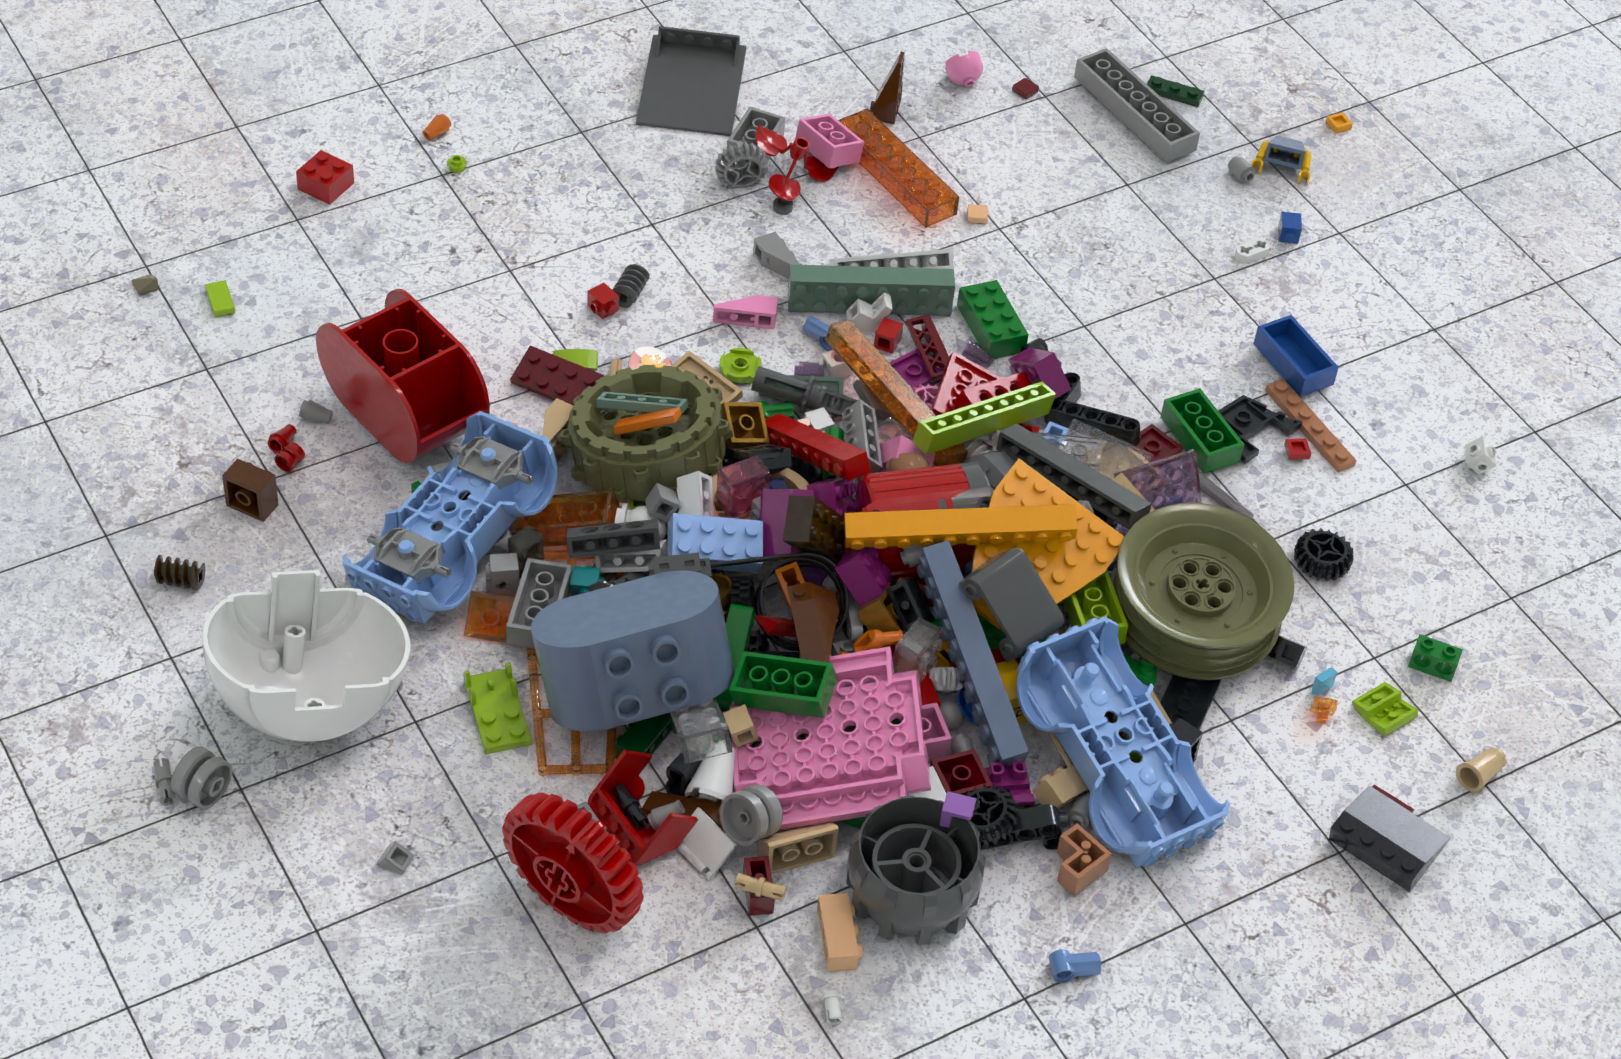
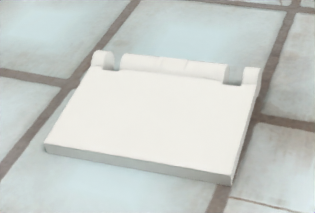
M697 807L691 816L697 817L698 822L684 838L678 850L701 874H704L709 868L710 871L706 873L705 878L711 881L737 845L701 808Z

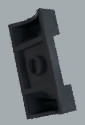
M763 443L760 446L742 448L725 447V457L722 460L723 469L740 463L741 474L747 478L773 475L792 466L791 448Z

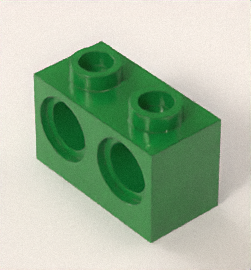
M1419 634L1408 667L1452 682L1463 649Z

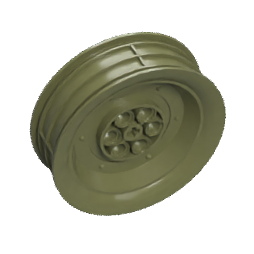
M1204 503L1169 505L1142 517L1130 528L1124 537L1118 553L1117 566L1111 576L1112 584L1128 623L1125 643L1138 656L1154 664L1155 667L1177 676L1197 680H1217L1233 677L1251 670L1262 662L1277 642L1282 621L1289 612L1294 596L1293 571L1285 552L1278 542L1264 528L1248 517L1224 507Z

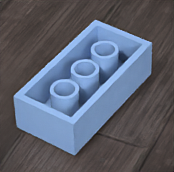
M673 513L668 522L667 556L699 552V559L710 558V563L763 557V521ZM763 562L711 569L757 573Z

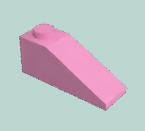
M756 295L714 304L713 322L774 329L778 297Z

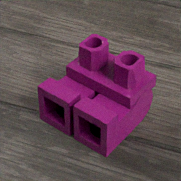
M1015 761L1012 766H1003L1000 762L991 763L990 767L984 768L992 785L994 784L997 789L1003 787L1006 792L1012 795L1017 805H1026V808L1035 806L1034 794H1031L1030 781L1024 761Z

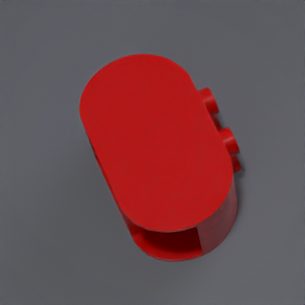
M394 289L387 294L385 309L342 330L333 323H325L318 328L316 334L317 353L325 377L342 405L399 461L410 463L464 435L466 433V420L469 416L479 411L487 414L490 413L487 387L482 373L470 352L417 300L403 289Z

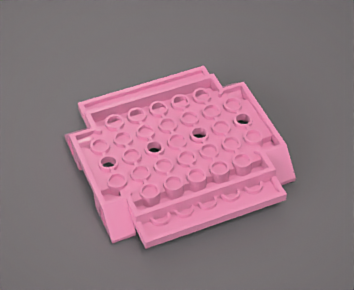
M890 646L830 656L829 662L833 663L837 682L825 718L747 708L759 738L755 741H761L762 744L757 748H752L750 746L755 742L752 741L736 748L731 736L732 747L735 749V792L756 784L766 786L774 792L783 811L782 824L779 830L865 817L874 807L907 796L906 791L907 794L931 791L928 756L922 728L921 711L923 710L918 670L894 673ZM732 702L730 705V709L734 707H739L735 706L734 702ZM895 718L903 719L900 724L891 723ZM848 726L856 727L852 732L844 731ZM800 734H809L804 740L797 739Z

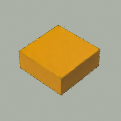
M1343 112L1327 116L1326 124L1335 134L1351 130L1353 125Z

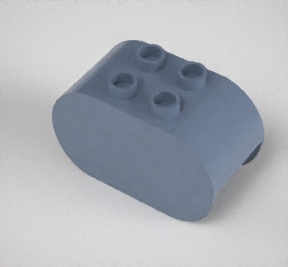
M685 570L668 571L567 597L546 606L534 617L531 623V633L550 715L555 723L567 729L576 731L607 730L699 705L724 692L732 683L735 674L718 586L712 578L699 572Z

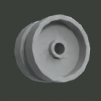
M197 746L189 750L177 764L171 779V790L180 797L188 799L198 808L208 809L227 790L232 778V765L219 756L215 757L206 748Z
M756 784L732 793L722 801L720 821L725 833L731 840L746 846L776 833L782 824L783 811L774 792L766 786Z

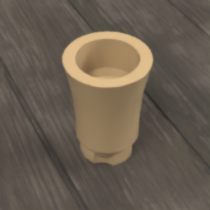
M1492 747L1484 750L1471 760L1459 764L1456 768V776L1459 783L1470 792H1479L1506 765V755L1501 749Z

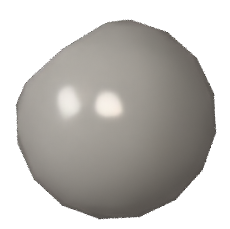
M955 702L941 704L939 709L948 730L958 729L964 720V715L958 704Z

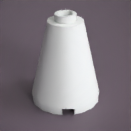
M718 740L717 743L711 744L686 788L685 797L691 795L693 798L722 803L728 795L733 793L735 749L731 747L732 744L730 742Z

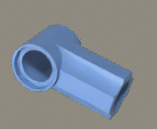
M812 316L808 317L803 325V331L819 340L821 347L826 351L835 349L846 339L845 331L840 326L834 325L830 327Z
M1060 949L1049 955V962L1055 982L1065 983L1074 979L1075 976L1099 975L1101 973V959L1097 952L1070 954L1068 950Z

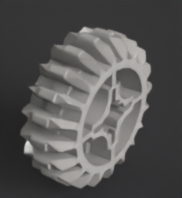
M746 141L741 145L737 142L735 146L730 145L729 149L723 148V153L718 154V159H716L715 163L718 179L724 186L729 185L732 189L734 187H753L754 183H760V179L765 178V173L768 172L766 154L759 146H755L753 142L749 145Z

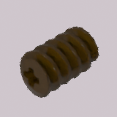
M158 555L154 566V576L157 583L163 584L165 582L169 586L174 584L176 587L183 586L187 589L192 587V589L198 590L204 582L205 563H202L201 567L198 568V561L195 560L192 566H189L188 559H185L181 565L180 558H176L174 563H172V558L167 556L165 562H163V556Z

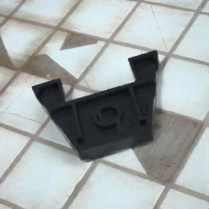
M1245 395L1218 410L1244 443L1241 461L1244 464L1258 456L1259 449L1247 440L1248 438L1271 424L1287 436L1296 432L1302 426V421L1298 419L1293 421L1286 418V414L1280 411L1275 413L1267 409V405Z

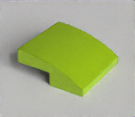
M1386 682L1352 701L1353 707L1361 717L1384 736L1418 717V709L1402 700L1401 691Z

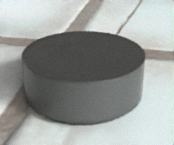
M777 197L773 202V210L777 214L787 215L793 210V201H785Z

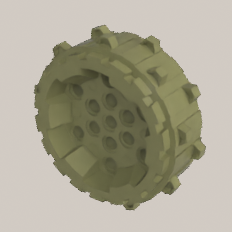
M642 365L638 369L633 370L629 367L616 371V374L613 376L606 375L595 381V386H588L580 396L573 400L574 407L569 414L568 428L561 431L563 445L572 448L575 464L571 469L573 479L576 482L583 481L600 494L611 496L614 501H645L656 483L676 491L678 477L696 471L709 476L713 473H719L723 469L722 460L726 451V440L733 437L731 424H729V421L724 420L720 403L723 400L722 391L718 387L711 388L703 379H699L696 374L685 370L682 372L678 367L663 365V368H657L655 365ZM603 392L688 399V408L674 424L615 435L613 427L619 419L646 414V412L628 413L625 410L619 409L607 411L605 408H597V398Z

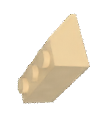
M828 822L796 829L791 828L784 832L773 834L758 841V857L769 856L771 874L834 858L839 828L836 824Z

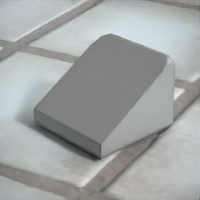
M394 841L386 848L377 865L402 875L414 854Z

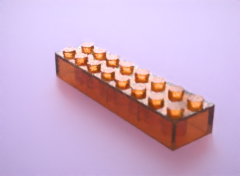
M864 109L838 120L864 141L861 159L858 163L925 228L957 215L959 196L869 109Z

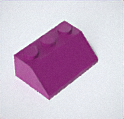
M761 489L760 521H763V556L799 552L783 541L789 495L813 497L814 490Z

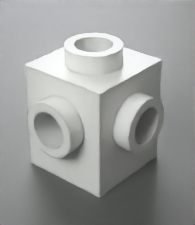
M1484 436L1465 445V463L1469 469H1473L1478 475L1497 466V451Z

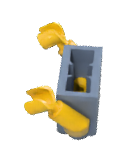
M1275 136L1272 140L1264 141L1261 144L1256 155L1257 159H1254L1251 165L1254 168H1259L1258 174L1262 173L1263 161L1301 169L1302 171L1299 173L1297 183L1303 178L1306 180L1307 185L1311 176L1308 171L1310 170L1312 155L1304 148L1303 142Z

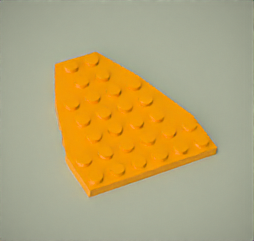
M1018 458L993 491L989 507L1075 504L1078 527L1076 539L1067 542L1049 540L1043 543L1026 541L1019 544L1014 542H1002L1001 544L979 543L976 545L973 553L971 573L989 558L1012 548H1020L1026 553L1055 603L1058 605L1069 598L1070 595L1081 590L1088 583L1104 574L1118 555L1124 536ZM984 599L972 600L976 612L1003 632Z

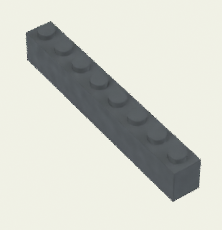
M1017 423L1000 431L996 450L999 452L1005 451L1014 461H1017L1018 458L1057 487L1079 500L1089 501L1092 508L1130 530L1137 521L1150 513L1152 503Z

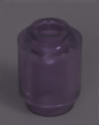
M799 361V365L794 367V375L824 377V365H819L817 362Z

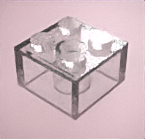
M919 617L896 645L892 659L894 673L918 670L919 681L921 682L927 674V669L929 667L933 668L939 656L936 653L943 643V640H941L943 629Z

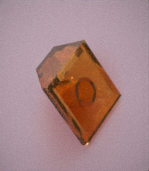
M471 591L464 636L507 643L506 625L515 596L495 592Z

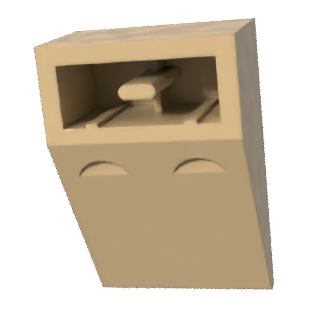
M558 398L545 411L542 436L547 437L551 441L556 462L560 458H564L569 449L567 445L562 443L561 431L568 428L569 414L574 407Z

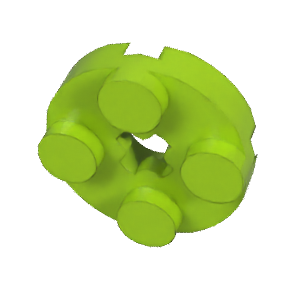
M733 348L730 350V353L726 355L724 353L721 356L719 370L731 382L753 384L756 371L762 365L760 357L758 356L757 358L750 349Z

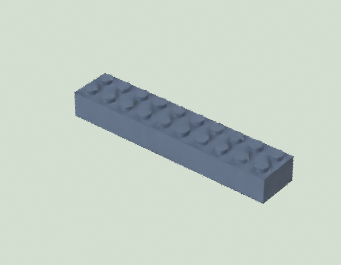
M948 540L924 547L921 557H919L917 572L920 579L924 578L926 584L924 589L927 598L933 602L932 612L934 618L939 620L942 626L940 627L941 637L943 641L947 640L949 645L948 655L951 662L955 661L957 667L955 672L958 682H962L965 690L963 694L967 704L970 703L973 709L971 716L974 724L980 728L979 738L983 747L986 746L989 752L987 754L988 763L991 765V763L1000 762L1003 766H1012L1015 761L1025 762L1029 750L973 602L965 595L959 585V582L963 580V576L951 544Z

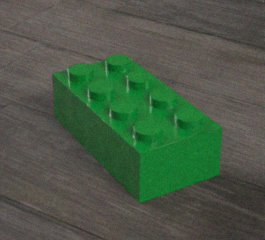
M994 280L959 288L957 307L987 360L1021 353L1020 349L1027 344L1029 334L999 282Z
M1201 388L1164 399L1160 418L1203 474L1240 462L1244 443Z
M743 651L729 691L735 706L745 704L746 708L825 718L837 682V676L833 663Z

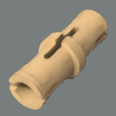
M738 873L735 881L737 883L734 886L735 889L755 893L757 897L762 895L780 900L781 902H783L786 894L785 891L787 890L785 885L782 886L768 882L763 877L758 879L742 873Z

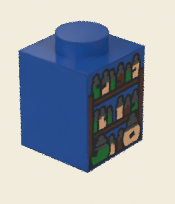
M1281 212L1278 224V241L1298 244L1302 231L1301 213Z

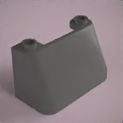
M1012 548L989 558L959 582L967 597L972 600L984 599L1005 633L1006 637L999 642V650L1006 662L1016 659L1027 651V647L1037 641L1041 642L1064 624L1062 612L1028 556L1020 548Z

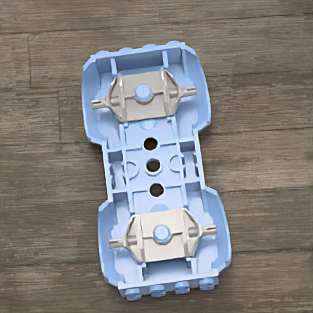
M482 411L469 416L466 420V433L462 445L453 442L449 447L451 452L457 453L444 469L438 472H434L429 465L427 469L430 474L399 509L388 511L385 514V523L380 537L372 533L367 537V542L375 545L369 554L355 564L351 563L346 554L342 557L344 560L343 566L351 587L361 589L363 593L366 592L378 598L395 613L406 616L410 621H417L424 625L435 612L448 611L460 606L468 598L476 582L477 563L517 517H529L540 513L552 499L556 489L557 471L559 469L552 443L547 437L539 436L526 428H520L509 421H503L492 414ZM465 493H471L467 500H460ZM438 524H443L441 530L433 531Z

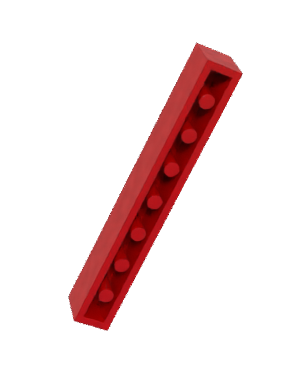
M780 413L765 419L770 442L768 444L791 448L792 456L847 481L871 472L867 451Z

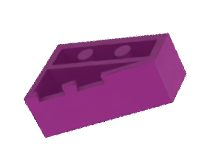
M1028 348L1008 359L1013 375L1025 372L1032 385L1039 382L1045 383L1056 393L1055 399L1071 390L1054 352Z

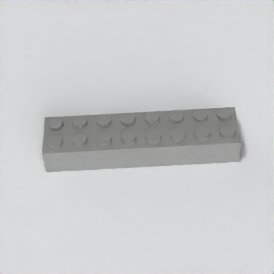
M1105 48L1077 59L1074 78L1166 163L1197 150L1200 132L1111 51Z

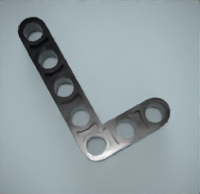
M1072 372L1065 374L1071 390L1054 399L1049 414L1044 415V421L1047 425L1049 422H1053L1068 428L1069 431L1127 447H1134L1140 443V422L1137 419L1076 403L1081 396L1080 376Z

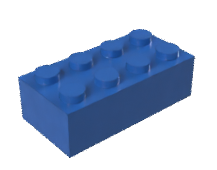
M1292 315L1257 327L1254 346L1300 397L1334 385L1339 367Z

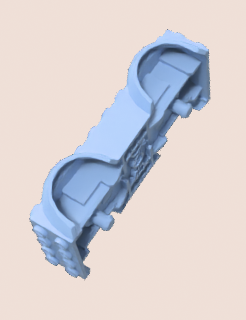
M1107 616L1100 619L1092 618L1083 626H1073L1066 633L1061 635L1058 633L1053 634L1046 641L1041 643L1037 641L1027 647V651L1020 659L1021 662L1016 669L1018 672L1016 682L1017 697L1024 716L1034 727L1048 733H1054L1091 792L1088 802L1089 816L1093 829L1102 843L1113 851L1129 855L1136 868L1142 865L1149 867L1164 855L1166 858L1171 857L1182 847L1188 849L1194 846L1199 839L1204 838V840H1208L1217 834L1216 830L1225 824L1224 819L1229 814L1230 803L1228 800L1223 804L1218 803L1202 784L1192 761L1191 745L1188 742L1177 739L1150 695L1154 686L1152 683L1149 686L1143 684L1135 676L1125 660L1119 644V626L1117 623L1107 618ZM1105 713H1114L1117 716V722L1109 723L1107 718L1104 717ZM1118 732L1127 733L1129 740L1121 739ZM1133 751L1138 752L1142 757L1141 762H1132L1129 753Z

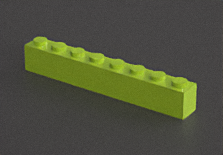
M1039 382L919 421L912 442L924 454L928 455L996 432V430L1008 428L1016 423L1020 424L1049 414L1056 393L1045 383Z

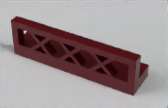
M930 315L906 320V326L931 380L942 379L949 355ZM922 324V331L913 326ZM922 337L926 339L928 344L920 342ZM929 351L932 352L935 359L926 356ZM938 366L941 372L934 373V367Z

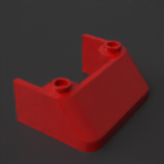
M624 750L590 794L587 803L597 818L607 826L606 831L609 834L613 833L619 839L618 845L621 848H626L631 856L629 861L636 866H640L675 850L698 822V819L694 816L670 813L657 831L653 829L650 822L646 824V827L636 829L629 816L621 811L622 806L612 795V790H616V786L624 784L632 797L639 801L645 791L644 782L639 775L652 759V756L646 753Z

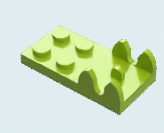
M505 663V669L471 676L469 671H464V685L485 755L532 745L531 735L518 697L517 682L512 676L511 663Z

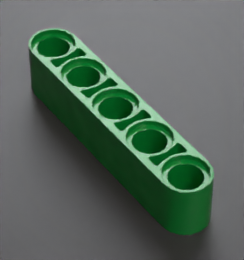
M731 604L726 630L734 672H736L742 652H747L755 607ZM730 686L720 695L713 698L716 700L721 712L729 711L730 705L733 702L729 691Z

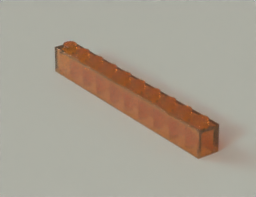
M851 320L830 324L825 339L826 342L913 439L919 421L935 417V413ZM960 443L934 452L933 463L936 466L963 463L969 451Z

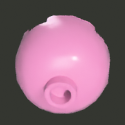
M967 51L968 55L959 56L958 53L945 62L946 73L953 83L968 87L975 84V81L980 78L983 72V63L980 54L976 51Z

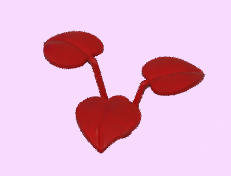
M761 125L756 130V144L766 155L774 157L778 153L784 154L790 150V156L794 159L786 177L781 174H775L769 179L768 185L770 190L782 200L792 201L800 193L801 187L799 182L790 179L797 160L804 158V169L808 170V175L812 179L819 182L829 181L839 168V166L828 168L818 158L808 156L810 143L806 138L797 137L794 143L790 142L789 146H787L786 139L779 133L768 130Z

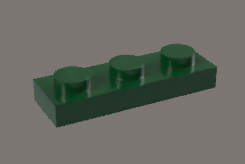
M1151 75L1147 82V85L1159 96L1191 106L1199 107L1204 97L1205 91L1161 77Z

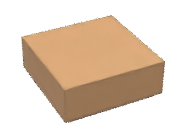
M968 204L967 222L987 224L988 206Z

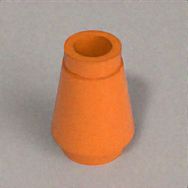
M445 114L436 115L425 130L422 131L423 136L430 141L449 131V127L452 125L451 121Z

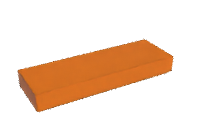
M680 407L621 418L614 425L613 430L615 435L674 424L680 418L682 412Z

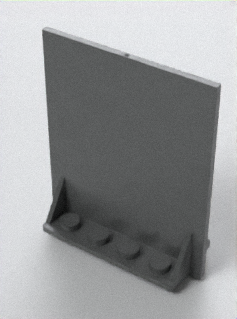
M659 26L658 35H653L636 125L730 136L733 131L747 48L745 45H740V36Z

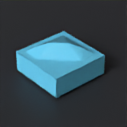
M1331 667L1317 675L1311 692L1319 696L1332 688L1337 671Z

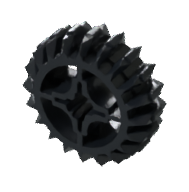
M1322 528L1318 531L1312 529L1310 532H1305L1297 540L1294 548V561L1297 562V567L1302 568V573H1309V578L1315 576L1318 580L1324 578L1328 581L1332 578L1336 581L1338 577L1343 578L1345 573H1348L1354 560L1353 548L1350 546L1351 542L1346 541L1345 536L1339 537L1338 532L1331 533L1330 529L1328 531H1323Z
M984 784L982 789L974 787L973 792L966 791V796L977 798L974 814L970 821L980 832L979 842H983L988 846L991 841L997 844L999 838L1006 840V833H1013L1012 827L1017 826V818H1019L1017 804L1012 795L1006 792L1003 787L997 789L994 784L990 788Z

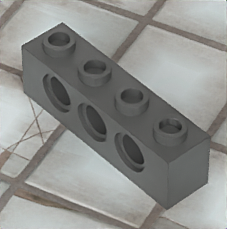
M658 519L567 528L566 538L569 559L660 549Z

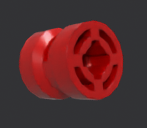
M289 442L284 447V451H280L274 457V461L282 471L289 473L295 468L296 463H300L305 458V452L297 443Z

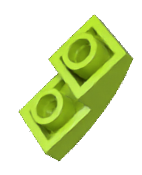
M564 349L553 351L555 356L590 370L598 371L597 350Z

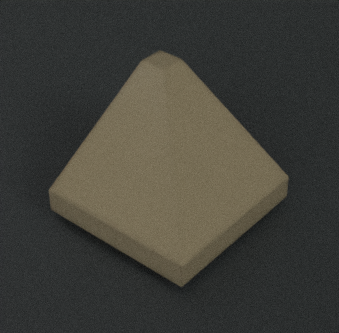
M152 274L131 280L138 295L159 289L158 280Z

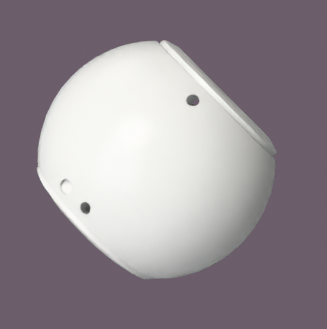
M319 570L272 572L270 591L242 592L228 595L227 599H223L210 612L203 627L202 639L205 665L211 682L224 703L235 715L256 730L289 741L310 742L328 740L347 734L370 721L395 694L404 676L410 654V638L406 626L388 605L366 592L363 593L361 589H320L321 574Z

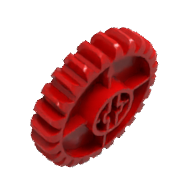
M538 792L535 795L530 794L524 797L506 815L505 823L502 826V833L504 836V846L510 851L508 853L509 859L512 864L518 866L516 871L521 878L528 881L527 886L532 892H537L540 895L539 899L546 906L550 904L555 912L561 916L564 914L575 925L580 923L586 930L592 932L595 930L603 934L620 930L639 912L644 896L642 893L643 883L637 876L639 871L636 865L629 861L631 856L626 848H621L618 845L619 839L613 833L609 834L606 831L607 826L600 820L595 821L592 819V814L586 809L579 810L576 803L568 799L564 802L562 797L558 795Z

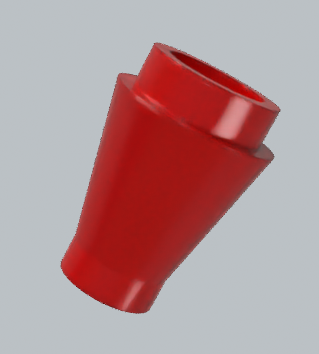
M287 424L284 428L271 434L268 440V447L275 453L284 451V447L292 441L297 433L296 428L291 424Z

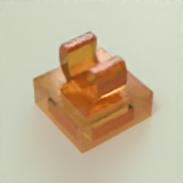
M1314 696L1310 712L1317 713L1316 723L1326 724L1328 715H1334L1338 700Z

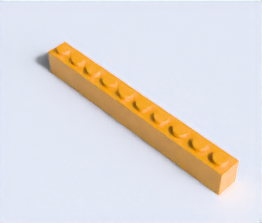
M1075 504L845 513L844 516L845 546L854 550L863 549L864 547L883 549L887 546L907 548L911 545L927 547L948 540L951 546L960 543L977 545L986 542L991 544H1001L1002 542L1019 544L1026 541L1043 543L1049 540L1067 542L1076 539L1078 530Z

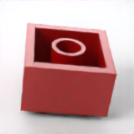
M322 150L296 171L298 190L329 205L354 184L353 165Z

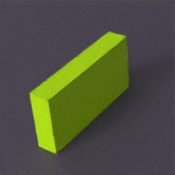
M226 280L205 284L214 317L235 313V307Z

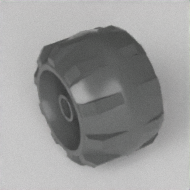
M904 796L889 801L870 810L866 814L865 821L858 832L852 836L846 884L853 889L852 904L855 907V915L862 919L871 917L879 924L878 935L887 940L893 939L897 933L914 936L918 945L931 944L933 933L943 929L948 933L957 934L965 927L968 909L978 904L986 859L979 842L980 832L970 820L952 816L949 828L940 826L944 801L914 796ZM931 866L939 870L949 882L944 885L930 870Z

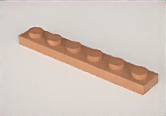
M1284 379L1266 385L1265 391L1283 412L1293 421L1295 419L1302 421V426L1299 430L1337 472L1355 466L1357 460Z

